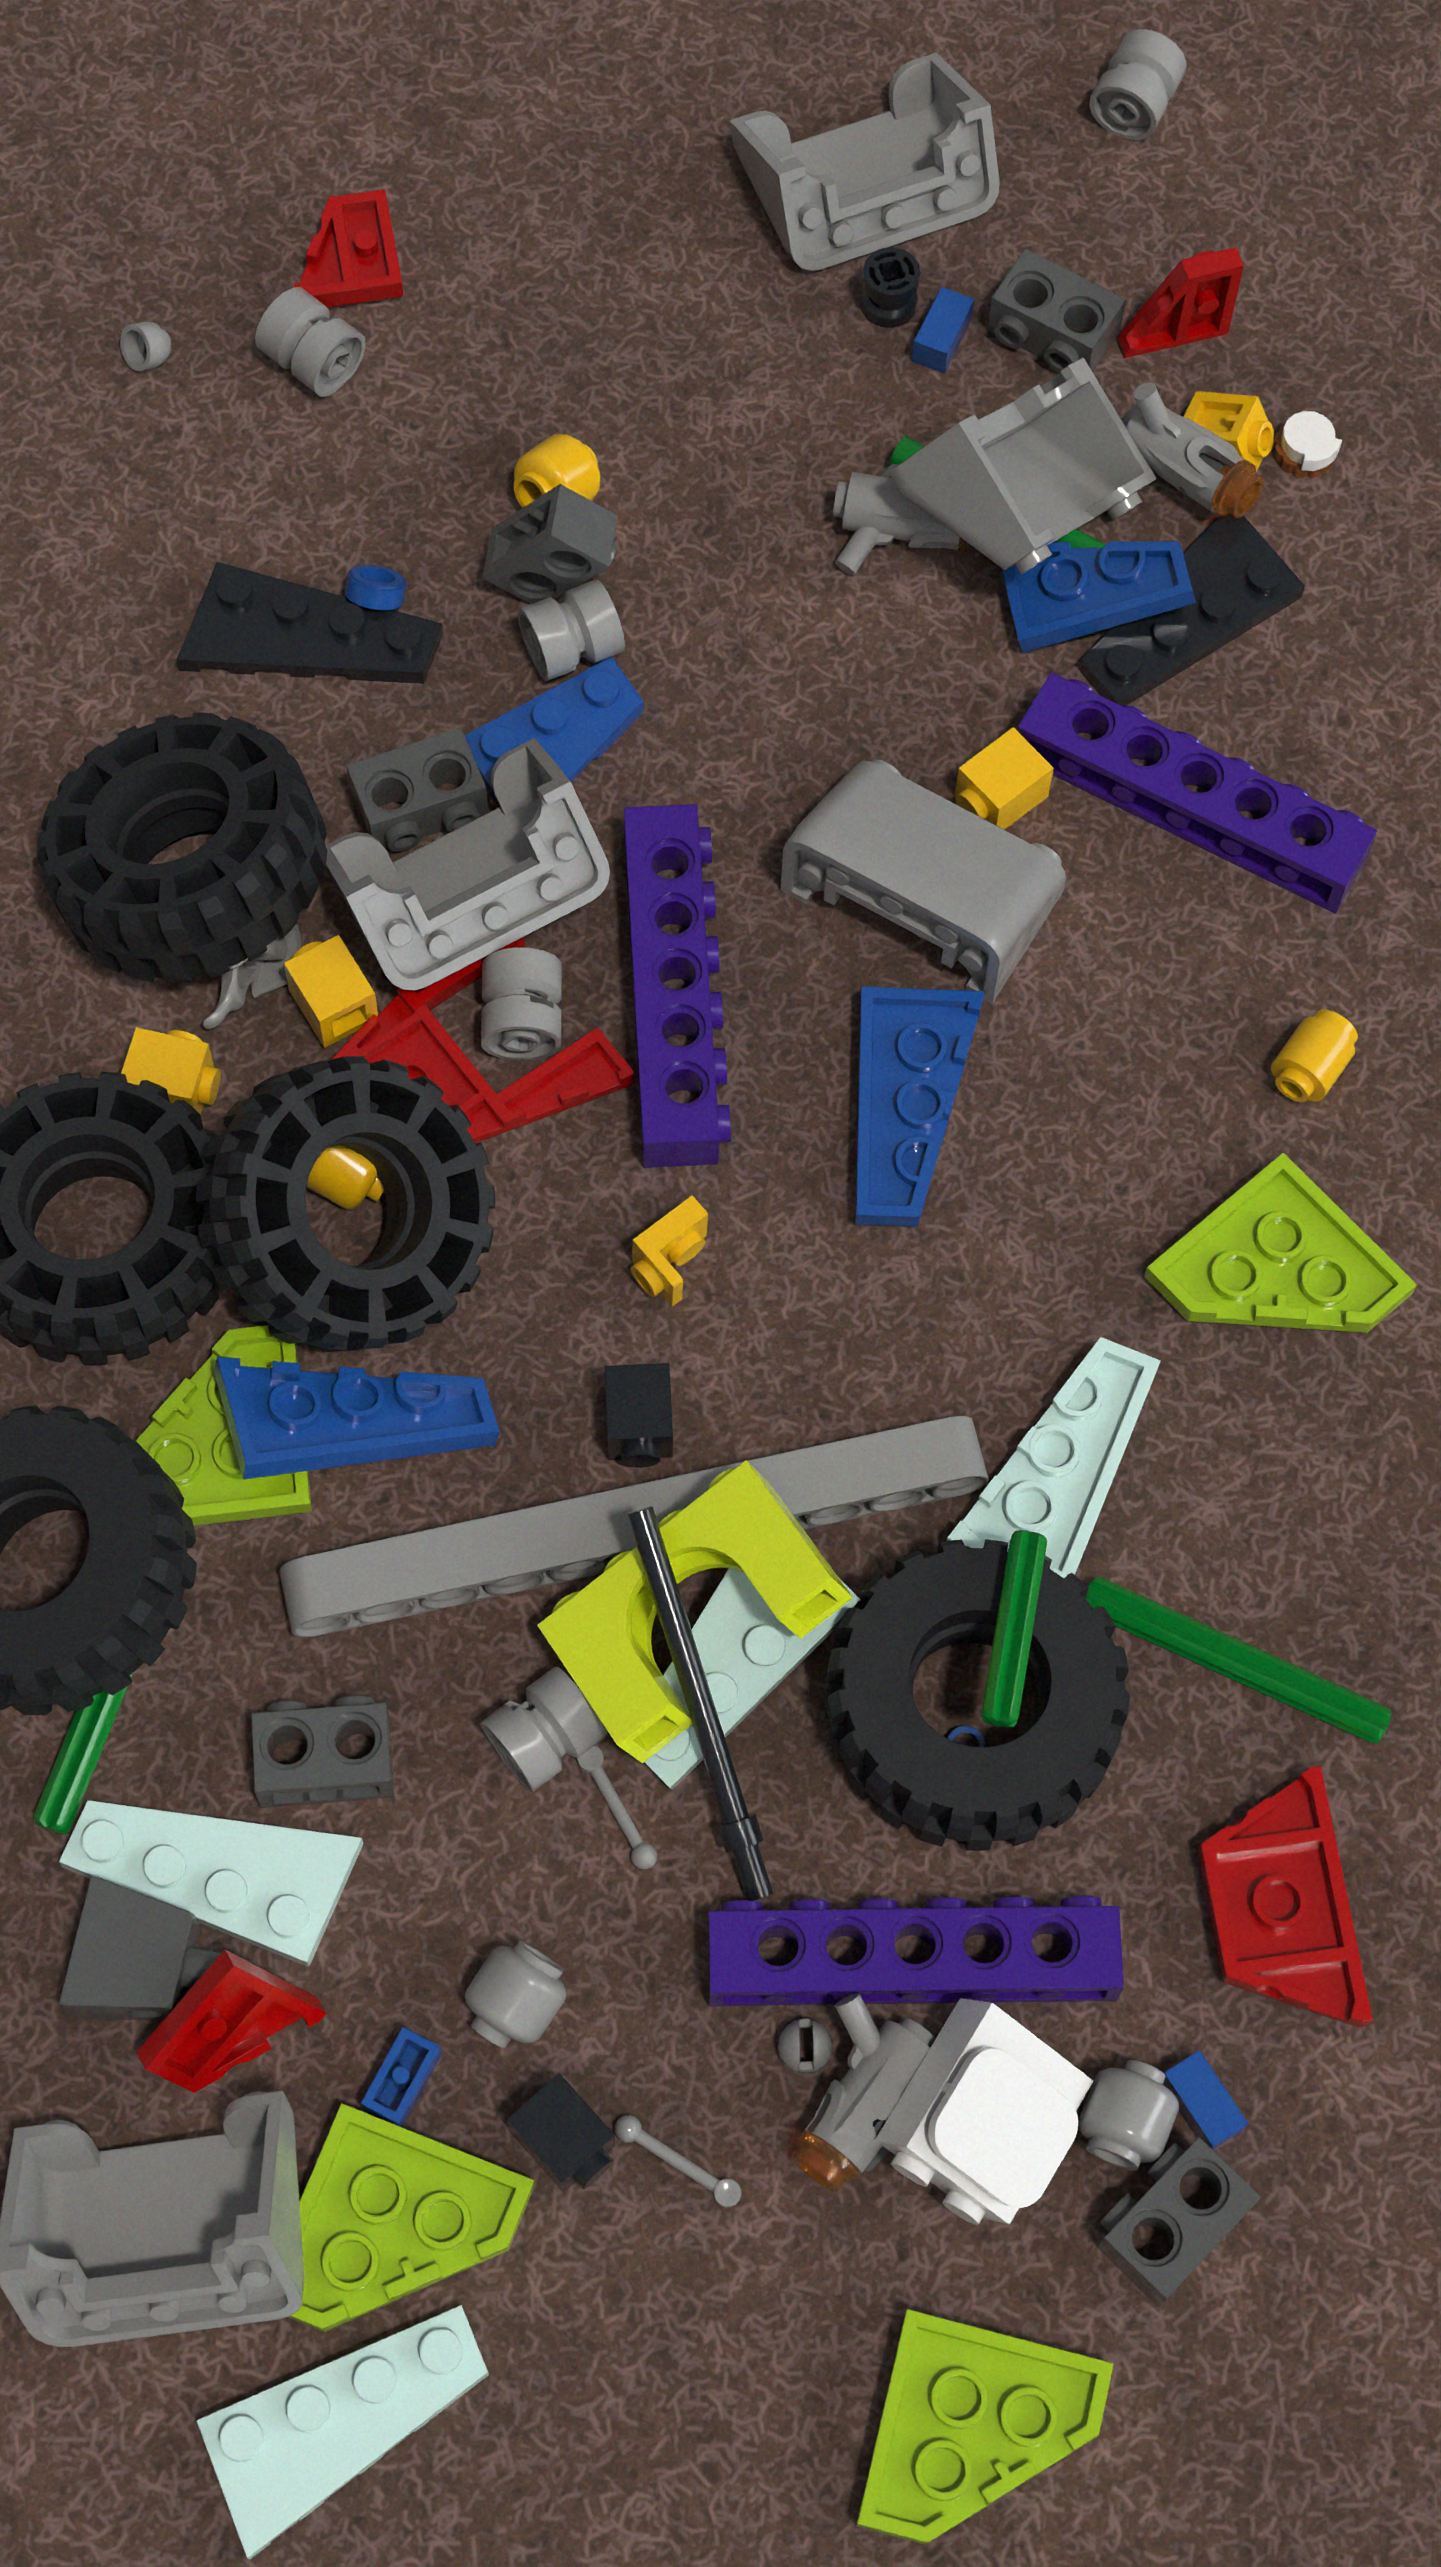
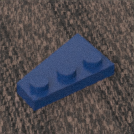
M1180 541L1108 542L1103 548H1071L1070 542H1053L1047 546L1052 555L1025 573L1021 574L1016 565L1007 570L1001 568L1018 641L1023 653L1196 603Z
M610 657L466 734L465 738L486 785V790L497 806L500 807L492 791L490 777L497 759L507 751L535 738L572 782L592 760H598L643 712V700L614 659Z

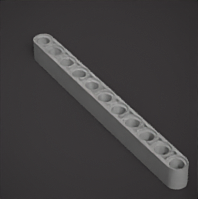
M967 1416L947 1417L748 1460L770 1482L804 1530L970 1494L980 1490L989 1482L972 1418ZM743 1462L294 1559L280 1567L279 1571L291 1632L294 1636L315 1637L602 1574L606 1565L615 1556L637 1547L627 1516L628 1513L653 1506L659 1524L667 1515L674 1511L685 1509L704 1494L712 1480L720 1473L736 1468Z

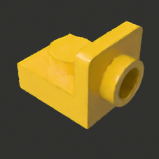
M1202 391L1195 392L1183 417L1196 422L1236 448L1237 454L1249 463L1247 477H1254L1263 458L1270 453L1274 441L1273 426L1267 419L1259 397Z
M693 1195L633 1239L632 1263L634 1265L631 1266V1272L635 1280L649 1296L654 1298L660 1293L671 1307L682 1300L683 1279L670 1263L674 1262L676 1266L687 1263L702 1250L706 1243L704 1238L707 1236L708 1212Z

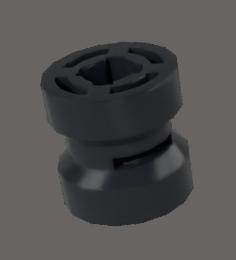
M895 247L881 248L873 252L865 260L860 305L866 319L876 326L884 328L900 327L908 323L915 315L921 272L915 257L904 249Z

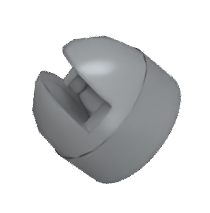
M139 322L127 325L122 331L120 338L122 355L126 363L133 370L144 371L153 369L168 359L171 353V338L158 324L154 322Z
M809 2018L794 2020L780 2034L778 2056L782 2065L791 2073L798 2076L815 2075L822 2071L830 2061L829 2058H831L833 2050L832 2037L827 2028L816 2020ZM799 2029L812 2030L813 2061L800 2062L801 2039Z

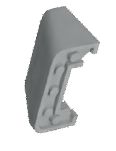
M937 52L909 61L893 74L889 84L891 111L791 143L790 133L786 124L775 113L769 111L753 112L729 120L736 154L786 253L802 269L809 271L821 270L875 252L881 248H887L976 218L987 212L995 203L999 194L1000 181L991 105Z
M1084 357L1061 370V373L1041 387L1040 385L1033 387L1012 403L979 420L974 414L957 423L889 473L902 495L1004 570L1016 565L1021 574L1050 557L1052 553L1047 546L1106 511L1111 519L1115 520L1142 503L1143 501L1137 492L1157 479Z
M535 738L507 751L494 764L490 783L500 806L499 808L392 862L386 849L377 838L368 833L360 832L344 835L325 845L328 850L325 867L381 969L393 985L403 990L425 988L586 905L601 895L608 885L610 876L608 860L575 789L568 777Z
M876 759L872 762L864 760L857 762L797 826L783 848L780 890L805 904L809 902L815 892L821 890L824 891V900L832 905H835L840 896L843 895L943 948L941 963L952 968L958 960L971 976L966 985V990L985 991L984 1000L993 1004L1062 895L1066 874L1061 866L1060 857L1049 847L1039 843L1030 844L908 780L891 764Z
M283 2091L269 2093L251 2092L228 2104L223 2119L225 2134L99 2151L86 2132L74 2123L65 2120H53L43 2125L14 2128L0 2217V2287L27 2331L36 2340L45 2344L58 2347H75L278 2320L289 2317L297 2312L302 2305L304 2267L295 2121L293 2110Z

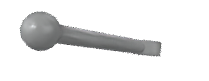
M593 1746L577 1758L578 1766L583 1772L590 1773L633 1849L631 1852L632 1863L639 1869H649L657 1861V1851L652 1845L644 1843L602 1767L604 1763L602 1751L599 1747Z
M624 2115L616 2121L615 2134L621 2141L625 2143L635 2141L712 2191L715 2202L719 2206L731 2208L739 2202L741 2188L735 2180L723 2179L720 2181L642 2130L640 2121L632 2115Z

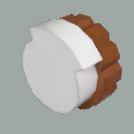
M1303 411L1294 414L1280 426L1274 440L1273 456L1276 463L1281 464V469L1286 473H1292L1298 478L1319 477L1321 473H1326L1331 468L1340 450L1342 440L1337 438L1331 421L1324 415L1314 411Z

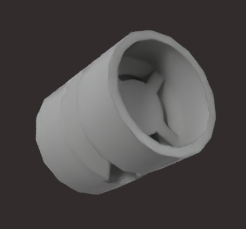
M1146 29L1130 31L1121 39L1109 61L1108 71L1102 74L1090 96L1089 107L1093 117L1100 126L1129 140L1148 138L1156 130L1167 109L1168 101L1174 96L1186 73L1187 62L1184 53L1177 44L1163 34Z
M293 287L283 292L270 304L257 326L255 335L256 347L282 368L291 369L292 375L320 397L335 393L353 376L363 359L366 348L365 337L338 315L330 318L329 309L301 287Z
M598 579L564 591L563 602L560 604L552 597L518 609L517 616L524 643L540 677L545 682L576 670L581 657H584L592 664L625 651L624 634L618 614L607 590Z
M508 948L488 955L482 962V1000L486 1003L482 1008L481 1015L482 1048L488 1054L506 1060H538L556 1054L561 1048V1009L557 1004L562 1000V962L555 955L534 948Z
M556 1666L526 1688L527 1701L522 1705L509 1700L480 1722L486 1737L495 1751L520 1783L530 1792H534L562 1771L561 1757L565 1754L579 1758L607 1737L605 1726L581 1690L563 1670Z

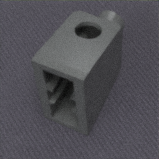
M91 1876L59 2005L68 2017L76 2019L164 2020L185 1996L186 1989L193 1987L221 1953L196 1948L201 1927L196 1916L189 1911L105 1879Z

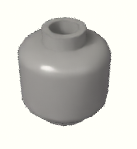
M520 1940L514 1948L503 1945L495 1947L467 1987L465 1993V2002L471 2011L477 2015L471 2027L481 2036L501 2048H505L511 2039L523 2044L536 2043L565 2001L566 1988L559 1979L564 1972L563 1968L538 1949Z
M1127 2060L1124 2069L1114 2067L1098 2071L1078 2123L1081 2134L1089 2141L1086 2150L1090 2154L1108 2164L1132 2171L1138 2170L1140 2163L1154 2162L1161 2157L1179 2110L1178 2099L1163 2085L1166 2077L1165 2074L1151 2065L1136 2060Z

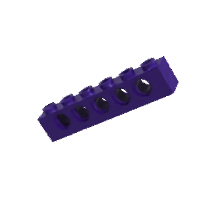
M1053 672L1048 676L1018 726L1017 731L1054 768L1053 776L1334 914L1338 912L1367 860L1377 833L1376 829L1366 825L1359 816L1345 810L1337 811L1312 799L1305 790L1296 785L1279 783L1257 772L1251 764L1242 759L1228 758L1203 746L1196 737L1182 731L1174 732L1148 719L1142 711L1133 706H1121L1096 694L1087 684L1075 679L1067 680ZM1078 733H1092L1099 739H1084ZM1131 759H1145L1153 765L1140 766L1132 762ZM1185 785H1198L1204 788L1206 792H1193L1187 789ZM1239 811H1251L1261 818L1249 819L1241 815ZM1304 837L1311 840L1315 845L1305 846L1299 844L1293 838Z
M697 804L624 807V842L643 1168L718 1164L719 1143L731 1142L729 1104L717 1105L716 1094L717 1085H727V1065L725 1048H713L712 1029H723V1005L721 991L710 992L709 973H719L718 936H706L705 918H716L714 881L702 882L701 864H712L710 827H699ZM672 869L679 871L683 875L675 879H666L657 874L663 870ZM667 924H679L685 927L686 930L679 934H668L660 928ZM670 979H683L691 985L685 989L673 990L664 986L663 983ZM684 1034L690 1036L695 1041L687 1046H675L667 1042L666 1039L672 1035ZM687 1090L695 1093L699 1098L691 1103H678L669 1096L676 1091Z
M1093 1896L1064 1898L1061 1900V1907H1034V1900L1031 1898L1005 1897L994 1900L993 1908H966V1901L963 1899L936 1898L926 1901L925 1908L898 1909V1901L867 1899L858 1902V1909L831 1910L830 1902L817 1899L791 1902L790 1910H763L761 1902L737 1900L723 1903L722 1911H709V2006L835 2005L839 2000L853 1993H860L865 2004L958 2003L960 1998L991 2003L1117 2001L1124 1988L1119 1906H1102L1101 1899ZM1041 1934H1052L1058 1937L1066 1947L1067 1957L1062 1961L1054 1963L1040 1959L1032 1948V1939ZM973 1935H985L996 1943L1000 1956L990 1963H978L966 1954L963 1942ZM841 1936L853 1938L863 1948L864 1957L852 1965L839 1964L829 1956L826 1949L827 1944ZM905 1936H918L928 1943L932 1957L921 1964L907 1963L897 1954L895 1943ZM780 1937L793 1945L796 1957L786 1965L773 1966L761 1958L758 1947L769 1938Z

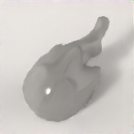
M297 924L284 938L278 936L267 945V951L250 962L247 958L230 966L231 971L220 975L222 987L220 999L214 1011L203 1021V1026L206 1029L217 1027L224 1021L229 1012L244 1006L249 985L252 988L253 997L258 998L288 984L284 962L292 959L293 955L301 948V936Z

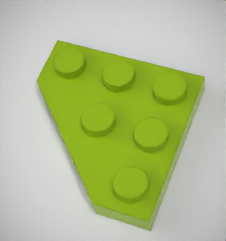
M1284 1153L1279 1155L1151 1263L1144 1275L1187 1321L1368 1333L1413 1294L1417 1286Z
M269 1325L229 1329L212 1348L213 1354L190 1380L185 1378L152 1415L153 1422L136 1440L175 1482L184 1497L182 1510L192 1519L194 1526L312 1512L308 1471L243 1480L214 1373L217 1357L240 1358V1366L271 1368L273 1361L298 1363L296 1343L288 1344L271 1336L268 1330Z
M341 2103L300 2200L304 2267L303 2299L299 2310L288 2318L326 2332L509 2251L534 2189L535 2181Z
M907 2309L856 2526L926 2545L1087 2444L1099 2435L1114 2363Z

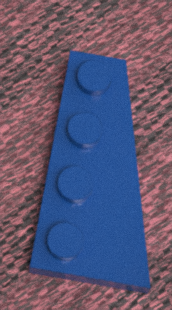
M861 986L855 1225L919 1226L983 1005L985 991Z
M217 1357L214 1373L243 1480L495 1446L500 1432L483 1378L403 1371L399 1373L397 1378H386L365 1374V1368L339 1366L336 1374L300 1371V1363L273 1361L271 1368L240 1366V1358Z

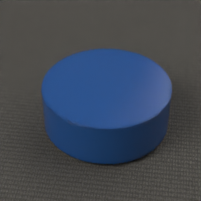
M360 565L348 572L345 596L351 602L365 608L393 610L403 605L407 582L400 573L392 569L377 565Z

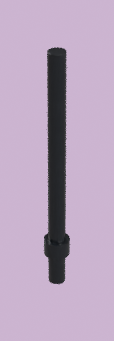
M653 1506L628 1513L630 1526L723 1820L717 1827L725 1852H733L747 1900L755 1901L772 1895L773 1890L758 1845L759 1842L764 1840L756 1813H748Z

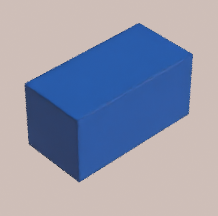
M941 287L914 340L912 362L945 374L972 320L975 299Z
M402 2027L361 2102L363 2111L403 2128L443 2055L441 2046Z
M1200 2050L1164 2072L1166 2077L1163 2085L1178 2099L1179 2111L1196 2137H1200L1212 2150L1242 2132L1249 2124Z

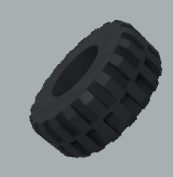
M193 713L192 717L182 718L176 715L156 718L155 723L141 728H137L136 725L118 733L117 739L104 747L98 745L85 755L84 763L75 772L70 770L59 784L58 796L55 801H49L41 824L44 832H40L37 843V860L42 868L40 876L69 932L82 950L89 952L95 962L119 973L123 969L126 976L143 981L153 982L155 978H164L165 981L170 983L191 982L192 977L205 974L214 977L231 971L230 966L247 958L249 962L265 953L267 945L278 936L284 938L297 924L298 914L302 908L308 909L317 892L319 883L316 877H322L327 860L328 850L324 843L327 832L321 813L297 760L287 752L285 745L278 738L262 729L258 730L256 725L231 716L228 720H224L213 713ZM218 830L207 843L187 856L170 862L148 864L163 848L184 836L202 831Z
M346 1056L293 1068L291 1071L272 1076L253 1087L251 1098L239 1100L229 1109L223 1117L224 1125L228 1129L224 1134L212 1136L203 1158L205 1162L210 1164V1168L206 1178L198 1179L196 1202L204 1204L206 1224L198 1225L202 1248L211 1246L217 1262L216 1265L212 1266L211 1271L221 1289L232 1288L239 1296V1299L236 1301V1308L251 1322L267 1321L269 1323L268 1330L270 1335L288 1344L304 1342L310 1350L323 1352L383 1348L384 1345L407 1342L423 1335L427 1324L441 1323L457 1309L458 1301L454 1296L457 1293L470 1292L481 1274V1267L476 1265L481 1253H487L490 1250L494 1229L493 1227H488L489 1209L496 1208L494 1185H487L484 1165L489 1164L482 1142L474 1143L467 1130L471 1126V1122L458 1104L448 1106L441 1099L444 1094L442 1088L427 1077L421 1076L408 1079L409 1072L404 1065L385 1059L369 1063L364 1056ZM332 1145H343L368 1159L375 1166L385 1191L387 1222L383 1237L372 1256L358 1266H349L337 1260L325 1250L316 1238L306 1212L305 1195L309 1174L321 1153Z
M81 1072L58 1076L59 1082L42 1088H39L38 1083L32 1084L16 1092L18 1099L4 1108L0 1104V1331L3 1337L20 1348L26 1347L29 1342L34 1343L40 1357L56 1362H64L67 1354L81 1356L84 1365L92 1366L107 1365L108 1356L127 1353L129 1361L151 1354L148 1345L166 1337L169 1343H173L190 1331L187 1320L196 1312L201 1316H206L219 1299L216 1288L217 1281L211 1271L212 1266L216 1265L217 1262L211 1246L202 1248L198 1225L206 1224L204 1204L196 1202L198 1179L206 1178L210 1168V1164L205 1162L203 1156L211 1137L216 1136L213 1130L204 1129L200 1114L185 1100H176L172 1104L169 1100L167 1089L151 1081L143 1080L138 1086L128 1083L125 1074L115 1072H101L100 1078H82ZM93 1177L119 1178L141 1187L152 1199V1213L143 1230L132 1242L110 1255L94 1259L66 1258L48 1251L39 1245L34 1232L36 1223L46 1204L58 1192L75 1182Z
M36 1405L14 1408L9 1411V1418L0 1420V1556L6 1544L19 1529L33 1519L50 1512L60 1510L84 1512L87 1515L90 1533L88 1551L82 1568L73 1582L61 1594L51 1601L29 1610L3 1611L0 1609V1710L12 1706L23 1715H47L52 1711V1705L58 1704L67 1712H72L91 1706L94 1702L93 1696L107 1691L113 1696L132 1683L130 1675L144 1662L151 1667L163 1653L165 1648L160 1645L170 1628L179 1629L188 1609L182 1602L184 1590L191 1589L195 1584L197 1562L187 1554V1548L194 1546L196 1535L192 1519L182 1510L184 1497L179 1488L136 1440L130 1439L117 1425L102 1417L89 1419L80 1409L56 1406L51 1409L50 1415H48Z
M962 1539L939 1543L937 1554L924 1558L923 1554L916 1550L896 1560L894 1572L888 1576L877 1574L862 1588L861 1603L855 1608L847 1609L838 1627L836 1641L830 1653L824 1694L825 1717L828 1718L830 1724L829 1741L837 1761L844 1762L850 1772L849 1784L862 1800L871 1797L881 1806L879 1816L897 1829H900L905 1822L922 1831L920 1840L943 1847L945 1838L965 1841L967 1851L990 1850L993 1841L1007 1839L1012 1846L1034 1840L1038 1830L1050 1825L1055 1829L1074 1815L1077 1806L1085 1798H1090L1102 1782L1120 1743L1123 1726L1128 1716L1130 1693L1125 1690V1679L1129 1669L1124 1648L1115 1646L1112 1639L1116 1627L1104 1606H1098L1093 1609L1087 1602L1086 1596L1089 1588L1076 1575L1069 1573L1063 1578L1049 1569L1052 1559L1047 1556L1044 1559L1026 1670L1038 1692L1037 1713L1029 1729L1021 1737L1003 1745L971 1747L945 1738L935 1731L921 1716L914 1703L913 1682L916 1672L925 1658L939 1649L954 1644L979 1643L989 1646L993 1645L1008 1555V1542L985 1539L983 1548L965 1549Z

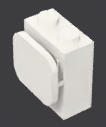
M960 1998L875 2140L896 2155L891 2165L899 2173L925 2187L931 2182L945 2192L947 2195L942 2202L943 2205L960 2218L974 2225H979L982 2218L1010 2225L1019 2208L1032 2205L1042 2196L1072 2145L1078 2130L1076 2110L1093 2080L994 2003Z

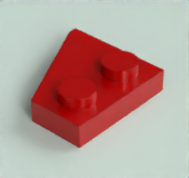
M385 189L329 197L320 218L321 229L313 236L306 253L307 265L299 284L294 283L293 287L303 288L326 307L404 297Z
M1237 247L1217 252L1202 251L1191 258L1182 259L1118 335L1117 342L1124 359L1227 335L1244 268Z
M224 1949L136 2053L145 2070L195 2093L222 2078L233 2066L240 2063H248L271 2050L272 2048L266 2039L301 2018H304L308 2027H311L320 2022L327 2013L316 1996Z

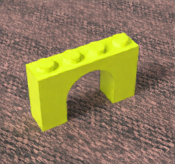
M747 1460L736 1468L720 1473L712 1480L704 1494L685 1509L670 1513L658 1524L677 1584L697 1572L712 1568H730L744 1572L776 1618L800 1639L853 1598L770 1482ZM635 1547L633 1550L625 1551L615 1556L606 1565L604 1573L581 1591L573 1592L562 1598L553 1608L552 1614L537 1626L617 1746L643 1764L690 1727L692 1721L688 1711L662 1675L653 1656L651 1633L657 1609L638 1548Z

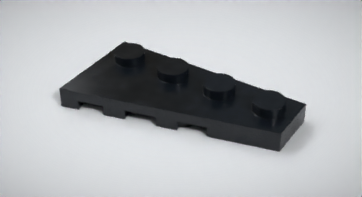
M1234 503L1184 553L1196 603L1112 627L1081 659L1079 671L1100 696L1121 706L1129 705L1302 598L1305 585Z
M217 562L178 655L177 664L179 671L200 672L201 667L226 668L229 669L230 674L255 675V670L290 672V677L315 678V673L346 675L347 680L424 684L443 636L442 623L395 610L365 608L351 602L344 596Z

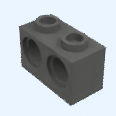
M1025 249L992 296L987 331L996 335L998 340L1008 347L1022 348L1040 357L1059 373L1065 367L1083 357L1091 371L1094 372L1120 333L1126 299Z
M559 484L492 528L482 578L530 604L549 597L555 600L563 595L564 591L575 588L594 575L604 572L610 566L616 553L614 536L618 515Z
M461 727L346 765L350 794L366 833L377 838L386 850L404 851L417 845L424 837L445 830L452 832L488 813L486 785ZM445 783L460 785V787L450 791L437 788ZM388 802H399L403 804L401 807L394 810H385L379 808L381 805Z
M348 1696L337 1699L334 1702V1707L308 1709V1705L304 1702L283 1701L269 1705L267 1707L268 1712L252 1713L255 1794L261 1808L395 1798L391 1724L387 1703H374V1699L368 1696ZM352 1735H366L375 1742L371 1752L360 1759H348L339 1753V1748L343 1741ZM299 1740L308 1746L303 1758L294 1764L284 1765L272 1759L275 1748L284 1741Z
M1200 2137L1186 2151L1174 2143L1147 2172L1156 2182L1153 2187L1139 2201L1128 2192L1100 2222L1109 2233L1097 2248L1158 2308L1261 2198ZM1187 2176H1197L1207 2181L1214 2193L1213 2206L1203 2210L1189 2206L1183 2200L1180 2193L1181 2179ZM1140 2226H1152L1158 2229L1164 2235L1167 2242L1165 2258L1148 2260L1142 2257L1134 2248L1132 2241L1133 2230Z

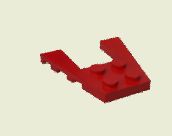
M522 937L499 950L508 948H526L525 937ZM487 956L425 988L403 990L398 987V995L378 1016L373 1014L332 1058L364 1056L369 1063L385 1059L404 1065L409 1072L408 1079L421 1076L427 1077L442 1088L444 1094L441 1099L448 1106L458 1104L471 1122V1126L467 1130L474 1143L625 1089L635 1083V1072L597 1027L496 1094L430 1011L481 978L482 962Z

